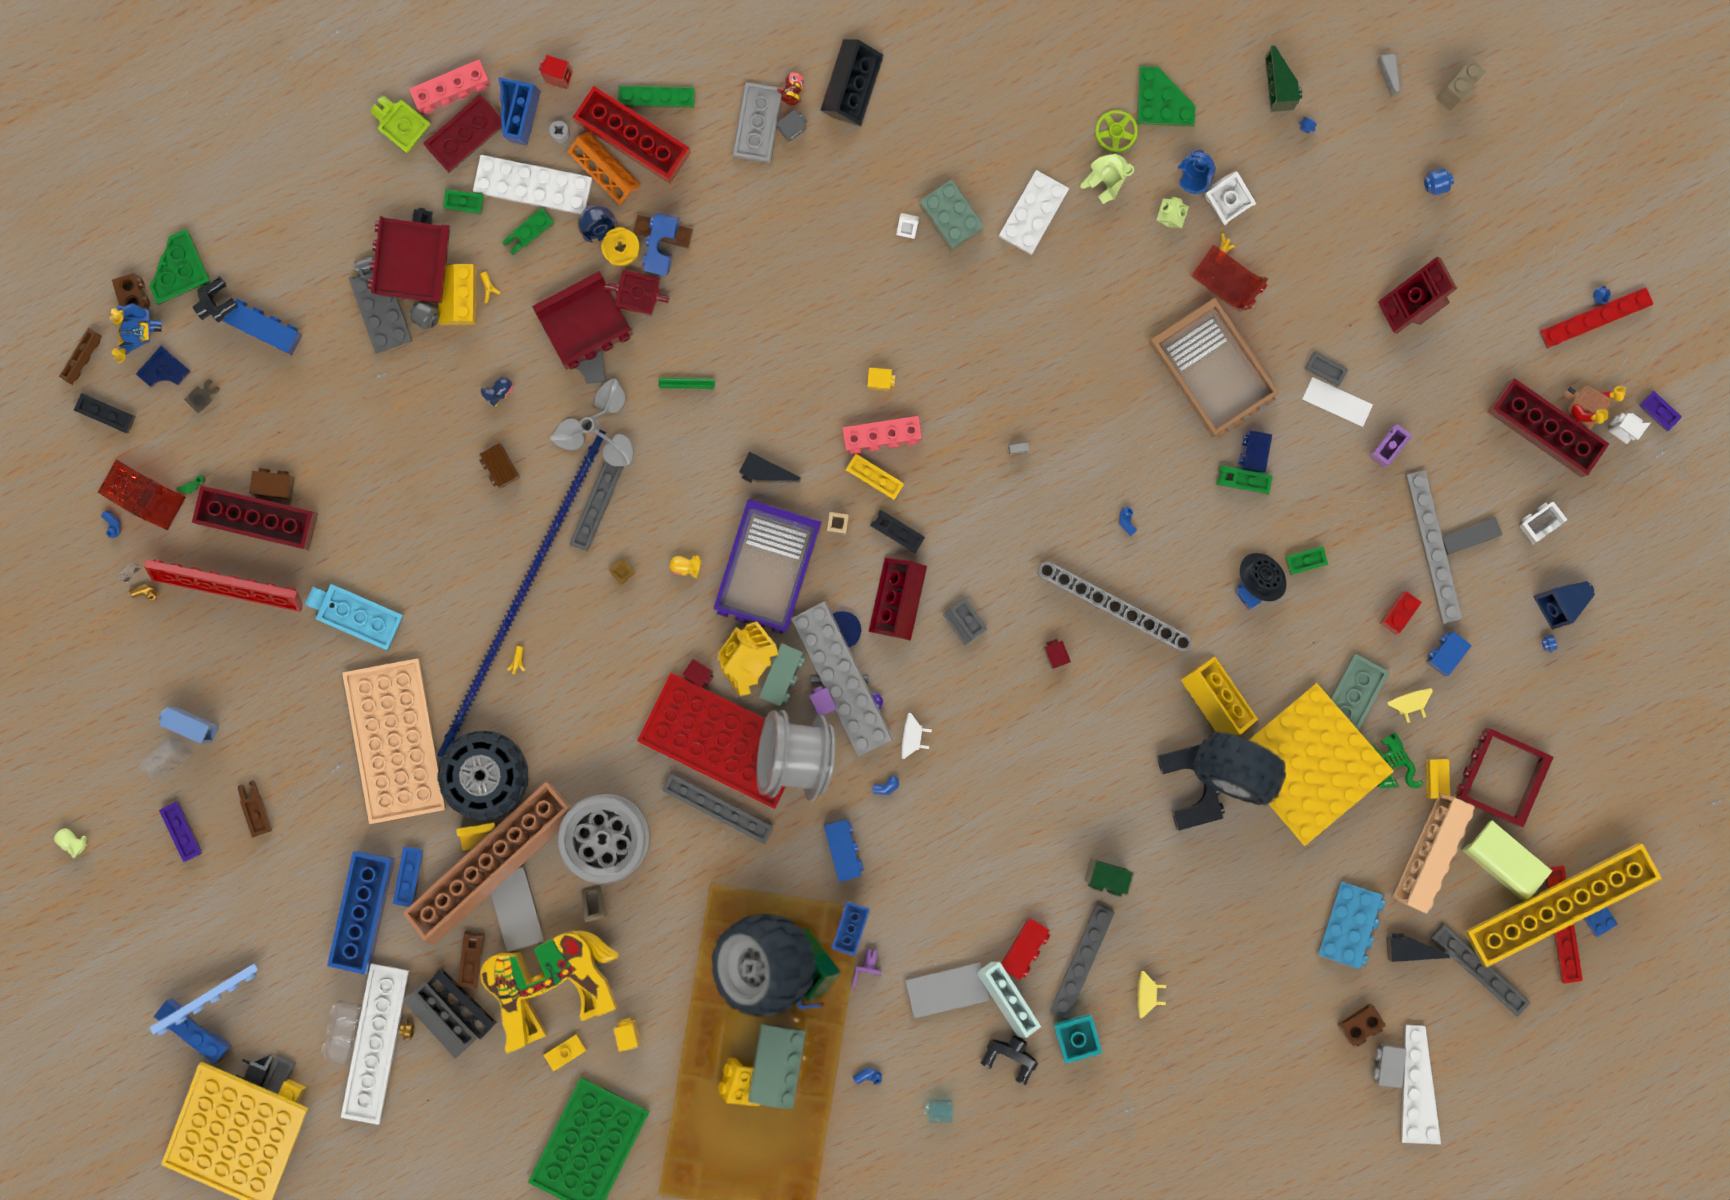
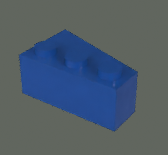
M498 77L502 106V135L511 143L527 146L541 91L534 84Z

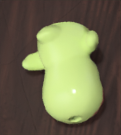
M61 829L54 836L56 845L64 851H68L73 859L87 847L86 836L78 839L69 829Z

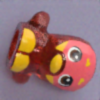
M797 72L788 74L785 79V88L777 89L778 93L781 94V101L783 103L796 105L801 102L799 94L805 83L802 75Z

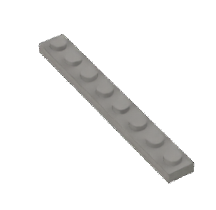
M1426 470L1407 474L1405 476L1441 622L1443 624L1460 620L1462 616Z

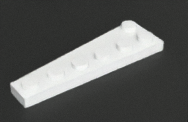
M1404 1025V1048L1407 1051L1402 1085L1401 1142L1441 1144L1426 1027L1424 1025Z

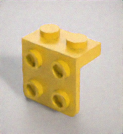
M729 1057L727 1064L724 1066L722 1081L718 1085V1094L726 1103L760 1106V1104L748 1102L753 1067H744L736 1058Z

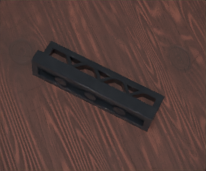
M443 968L427 983L480 1040L497 1023L461 986H457V982ZM438 980L445 987V991H437L432 984ZM448 993H452L458 999V1004H450L448 1002ZM461 1007H466L472 1013V1018H465L461 1014ZM475 1020H479L486 1027L482 1033L475 1028Z

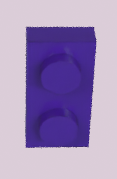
M1652 391L1639 405L1666 431H1669L1682 418L1655 391Z

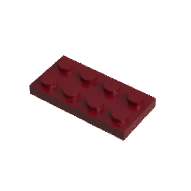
M480 94L423 144L444 169L450 173L502 128L501 117Z

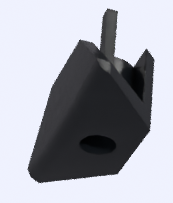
M271 1054L254 1062L243 1059L242 1062L249 1064V1067L244 1077L236 1075V1077L262 1088L269 1072L273 1055Z

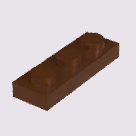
M637 215L633 233L645 238L648 235L651 236L652 228H649L651 218ZM679 225L677 236L674 239L663 237L660 241L689 248L693 229Z
M88 328L59 377L73 385L79 379L84 365L89 362L91 353L98 347L102 336Z

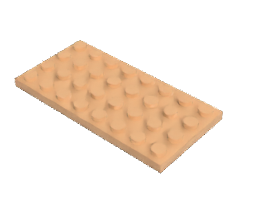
M420 659L343 672L369 824L446 810L445 799L441 795L439 783L437 782L439 765Z

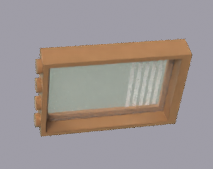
M1215 298L1149 342L1212 437L1218 435V437L1228 432L1227 427L1232 424L1237 426L1244 421L1243 417L1248 413L1250 416L1260 411L1259 406L1264 403L1266 406L1276 400L1274 396L1279 393Z

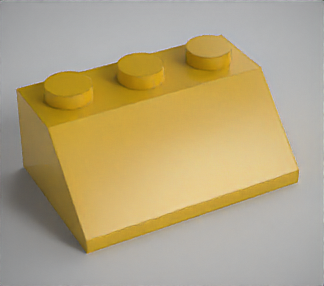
M474 264L446 266L442 303H438V315L440 316L438 325H476L477 268Z

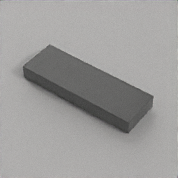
M1495 517L1443 536L1442 539L1446 553L1450 555L1502 535V532Z

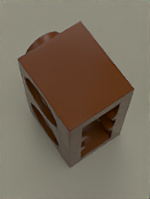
M132 273L112 279L119 306H127L138 300L139 307L149 310L150 301L148 296L144 294L143 288H145V284L141 277ZM133 282V288L127 291V285Z
M1368 1004L1338 1023V1026L1349 1044L1360 1046L1367 1041V1037L1380 1034L1386 1024L1372 1004ZM1373 1016L1375 1023L1372 1026H1368L1367 1019ZM1353 1027H1358L1359 1029L1356 1036H1351L1350 1034Z

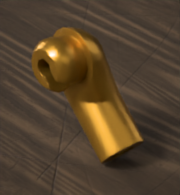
M143 584L129 590L132 598L143 595L149 601H155L159 595L158 591L148 584Z

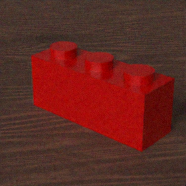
M1028 917L1001 963L1005 971L1019 980L1022 977L1026 978L1031 969L1028 966L1032 960H1037L1041 952L1039 951L1041 944L1045 945L1050 938V930Z

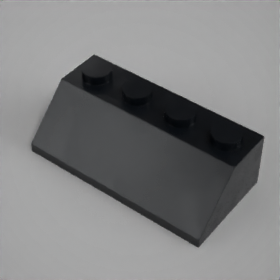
M843 39L820 111L834 119L861 126L884 55L859 39Z

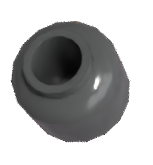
M421 301L418 304L415 303L410 309L411 321L423 329L433 328L439 321L438 309L426 301Z

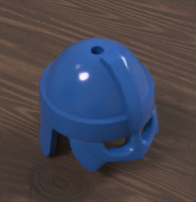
M1194 150L1188 154L1178 166V169L1183 171L1179 185L1183 190L1192 194L1205 192L1216 171L1211 156L1204 153L1203 150Z

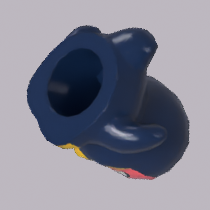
M500 377L491 388H481V394L490 404L497 407L498 401L507 398V395L512 391L513 384L508 378Z

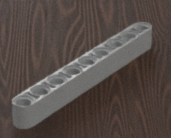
M1044 562L1038 567L1037 572L1041 579L1179 652L1187 651L1191 648L1192 639L1187 634L1051 562ZM1049 566L1052 570L1051 575H1043L1042 567ZM1060 575L1068 577L1067 585L1059 583L1058 578ZM1077 584L1085 586L1084 594L1076 592ZM1094 593L1102 595L1101 603L1093 601ZM1111 602H1117L1119 604V610L1117 612H1112L1110 610ZM1128 611H1134L1136 613V619L1134 621H1129L1127 619ZM1145 620L1152 621L1153 628L1151 630L1144 628ZM1162 629L1169 630L1170 637L1168 639L1161 637ZM1181 637L1187 641L1185 648L1178 646V640Z

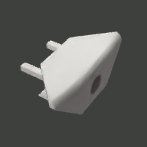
M908 713L904 726L901 759H905L914 751L919 750V748L929 749V746L920 745L922 731L931 732L932 730L922 728V725H919L911 713Z

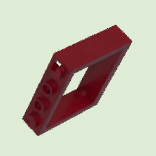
M1485 728L1478 737L1479 744L1477 749L1474 748L1470 755V759H1472L1470 765L1466 766L1462 776H1464V779L1457 786L1455 798L1513 825L1524 828L1554 757L1493 729ZM1493 737L1539 757V761L1514 817L1468 797V793Z

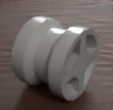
M555 121L550 125L549 132L554 141L563 143L568 140L570 131L566 123Z

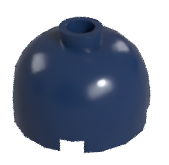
M602 205L588 206L578 219V228L585 241L593 242L592 239L596 238L600 241L604 239L608 231L615 228L614 225L615 223L617 224V220L613 213Z

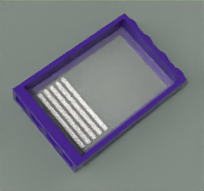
M748 499L713 608L717 610V614L728 617V614L736 616L735 620L746 623V620L758 622L763 629L765 626L772 627L771 631L778 634H783V631L788 632L822 524L821 521Z

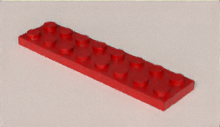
M153 559V561L146 560L144 565L149 577L155 582L297 612L302 610L303 604L299 594L291 587L279 588L272 583L260 584L253 579L241 580L234 575L222 576L215 571L203 572L196 567L184 568L180 564H165L158 559Z

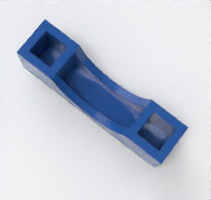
M174 999L166 1000L154 1017L161 1021L181 1009L182 1006ZM189 1014L186 1015L187 1019L178 1025L173 1023L168 1026L172 1032L213 1064L220 1062L232 1047L218 1034L212 1033L197 1024Z

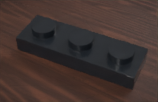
M83 393L80 394L74 411L127 434L136 417Z

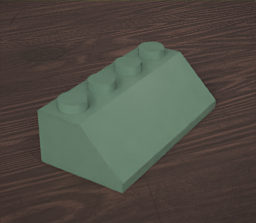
M760 1024L748 1102L775 1108L793 1109L805 1037L804 1030L795 1026Z

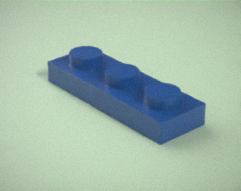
M403 847L393 904L410 907L414 903L424 850Z

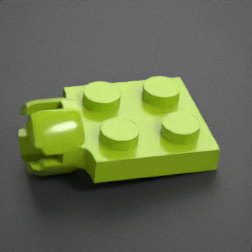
M382 96L377 102L384 109L381 110L374 104L370 111L380 121L377 130L408 154L429 129L431 123L403 100L395 104L387 97Z

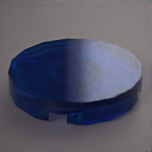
M846 611L833 613L848 647L854 646L860 639L862 632L858 618Z

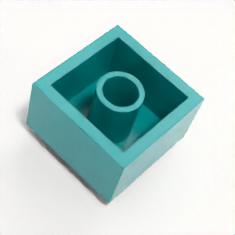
M1090 1013L1053 1023L1065 1064L1103 1053Z

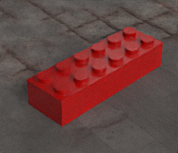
M595 86L592 87L573 116L575 123L669 184H671L691 154L688 146Z

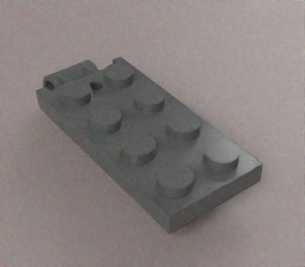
M370 256L354 262L359 276H351L349 280L374 351L379 353L412 342V338L398 298L373 295L371 290L368 289L369 278L373 277L370 263L374 257Z

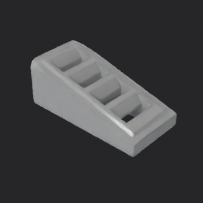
M1381 55L1378 59V64L1391 96H1396L1400 91L1396 55Z

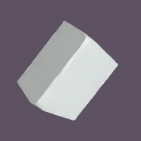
M901 213L896 235L915 239L919 217Z

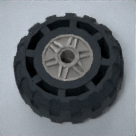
M492 731L467 733L452 742L440 759L437 773V782L439 783L441 795L449 806L462 816L477 820L497 818L512 810L522 799L529 779L527 760L519 746L505 735ZM481 770L485 772L484 780L479 776Z
M1211 733L1207 739L1202 741L1194 760V773L1204 784L1232 798L1255 805H1268L1273 799H1276L1286 778V764L1280 756L1258 743L1229 733Z

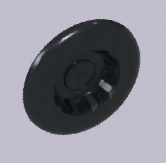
M1252 553L1242 560L1239 569L1240 579L1252 596L1262 601L1271 602L1280 599L1284 595L1287 586L1286 577L1280 565L1273 558L1262 553Z

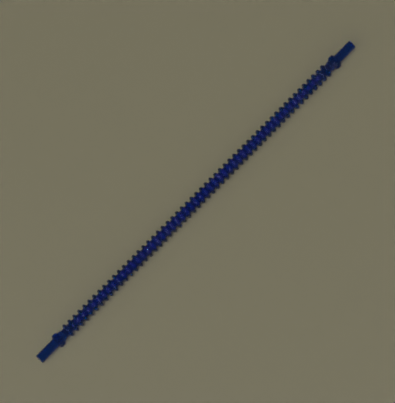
M601 429L599 430V432L606 435L607 432ZM599 435L596 436L592 446H589L588 454L584 456L585 460L581 461L582 466H579L580 470L576 471L577 476H574L575 480L571 481L572 486H569L570 490L566 491L568 494L564 496L565 500L561 501L563 504L559 506L560 510L556 511L558 514L554 516L555 520L551 521L553 524L552 526L549 525L550 530L546 531L548 534L547 536L544 535L545 540L541 541L543 544L539 545L540 550L536 551L538 554L534 555L535 560H532L533 564L529 565L530 570H527L528 574L524 575L525 580H522L523 584L519 585L520 590H517L518 594L514 595L515 600H512L513 604L509 605L510 610H507L508 614L504 615L505 620H502L503 624L499 625L500 630H497L498 634L494 635L495 640H492L493 644L489 645L490 650H487L488 654L484 655L485 660H482L483 664L479 665L480 670H477L478 674L474 675L475 680H472L473 684L469 685L470 690H467L468 694L464 695L465 700H462L463 704L459 705L460 710H457L458 714L454 715L455 720H452L453 724L449 725L450 729L444 736L445 739L437 756H443L446 748L451 742H454L456 732L460 731L459 726H462L461 722L465 721L464 716H467L466 712L470 711L469 706H472L471 702L475 701L474 696H477L476 692L480 691L479 686H482L481 682L485 681L484 676H487L486 672L490 671L489 666H492L491 662L495 661L494 656H497L496 652L500 651L499 646H502L501 642L505 641L504 636H507L506 632L510 631L509 626H512L511 622L515 621L514 616H517L516 612L520 611L519 606H522L521 602L525 601L524 596H527L526 592L530 591L529 586H532L531 582L535 581L534 576L537 577L536 572L540 571L539 567H542L541 562L545 561L544 557H547L546 552L550 551L549 547H552L551 542L555 541L553 538L557 537L556 532L560 531L558 528L562 527L561 522L565 521L563 518L567 517L566 512L570 511L568 508L572 507L571 502L575 501L573 498L577 497L576 492H579L578 488L582 487L581 483L584 482L583 478L587 477L588 468L592 467V462L594 463L593 459L598 454V449L603 441V438Z

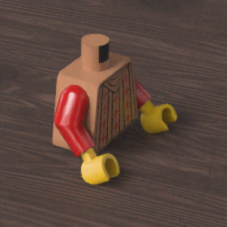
M1585 386L1580 393L1569 387L1563 396L1572 402L1567 411L1583 426L1591 430L1596 423L1601 424L1604 420L1608 419L1607 409L1613 402L1612 399L1622 401L1626 393L1625 387L1622 386L1616 387L1614 393L1611 391L1598 392L1589 386Z

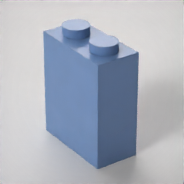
M166 707L159 716L160 726L200 744L212 743L219 728L218 725L178 707Z

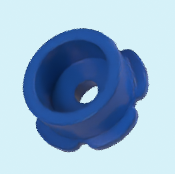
M1304 117L1302 121H1299L1300 129L1303 132L1310 134V132L1316 131L1317 123Z
M1606 286L1597 288L1593 293L1594 301L1598 304H1606L1611 297V291Z
M1545 635V638L1542 640L1543 648L1545 651L1548 650L1552 653L1553 650H1557L1556 640L1553 635Z

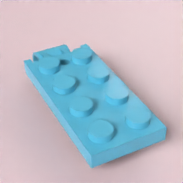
M333 584L329 585L327 592L312 586L305 605L319 610L315 616L316 620L389 651L404 617L402 614Z

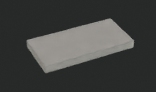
M745 82L733 151L734 158L770 164L783 88Z
M525 867L518 868L491 893L507 952L545 941Z
M981 962L906 979L914 1018L990 1001L987 989L977 975V972L982 969Z

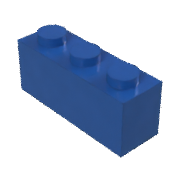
M845 819L824 825L839 882L862 876L861 871H864L862 860H857L856 853L859 852L857 842H852L851 834L854 831L851 822L847 823Z

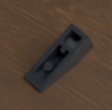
M751 452L748 453L739 471L742 475L741 478L749 483H752V481L757 483H800L801 477Z
M1392 933V937H1386L1388 960L1391 962L1450 958V954L1404 936L1403 933Z

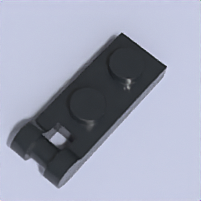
M879 510L877 513L878 517L875 522L872 521L870 526L915 554L925 537L886 512ZM884 520L889 522L886 528L881 526Z

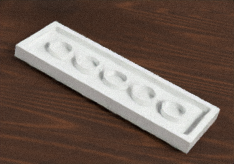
M480 155L473 193L581 215L588 205L593 178Z

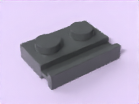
M966 598L943 613V616L964 645L987 630Z

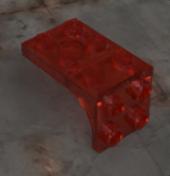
M1215 245L1211 246L1190 276L1238 312L1250 310L1257 301L1255 297L1259 293L1262 294L1268 286L1266 284L1268 278L1252 273Z

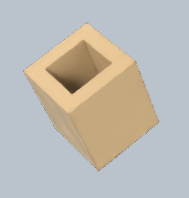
M830 512L827 533L846 535L849 515Z

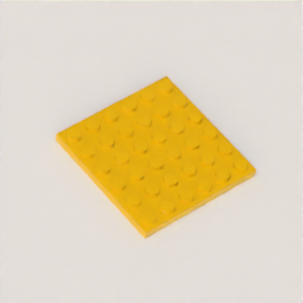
M1317 683L1249 739V741L1266 747L1284 760L1286 764L1285 781L1278 797L1273 799L1268 805L1304 846L1394 772Z
M201 1062L196 1070L161 1165L240 1200H273L309 1108Z

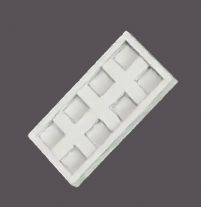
M1036 170L1000 232L999 237L1032 255L1069 188Z

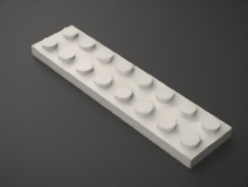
M374 963L370 964L341 1118L378 1125L381 1122L410 970Z

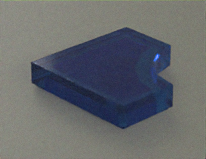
M160 346L136 375L150 387L163 381L173 382L179 386L191 371L163 346Z

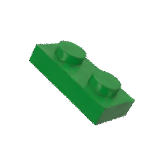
M445 189L443 209L482 215L484 195Z
M1323 546L1285 557L1290 575L1328 565Z

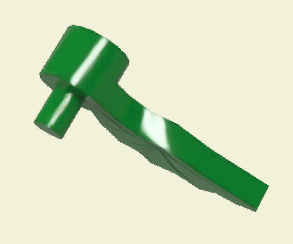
M199 475L195 478L194 482H188L183 486L177 487L176 490L181 491L183 494H191L197 490L199 484L205 482V477Z

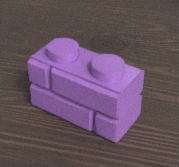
M1398 424L1392 426L1376 449L1370 454V458L1384 468L1389 466L1412 435Z

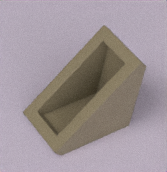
M601 887L582 891L585 922L605 918L607 912Z

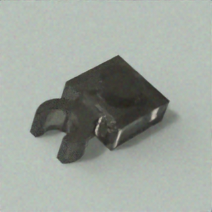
M211 379L205 381L203 389L197 386L184 398L197 413H200L213 401L209 396L218 393L220 390L217 386L210 390L209 386L213 382Z

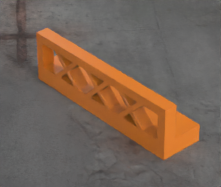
M589 132L578 136L567 151L619 205H622L627 197L641 186ZM577 146L582 149L583 156H579L575 151ZM589 160L596 164V170L590 167ZM602 174H606L609 177L610 183H606L603 180ZM615 187H619L624 192L622 197L616 193Z

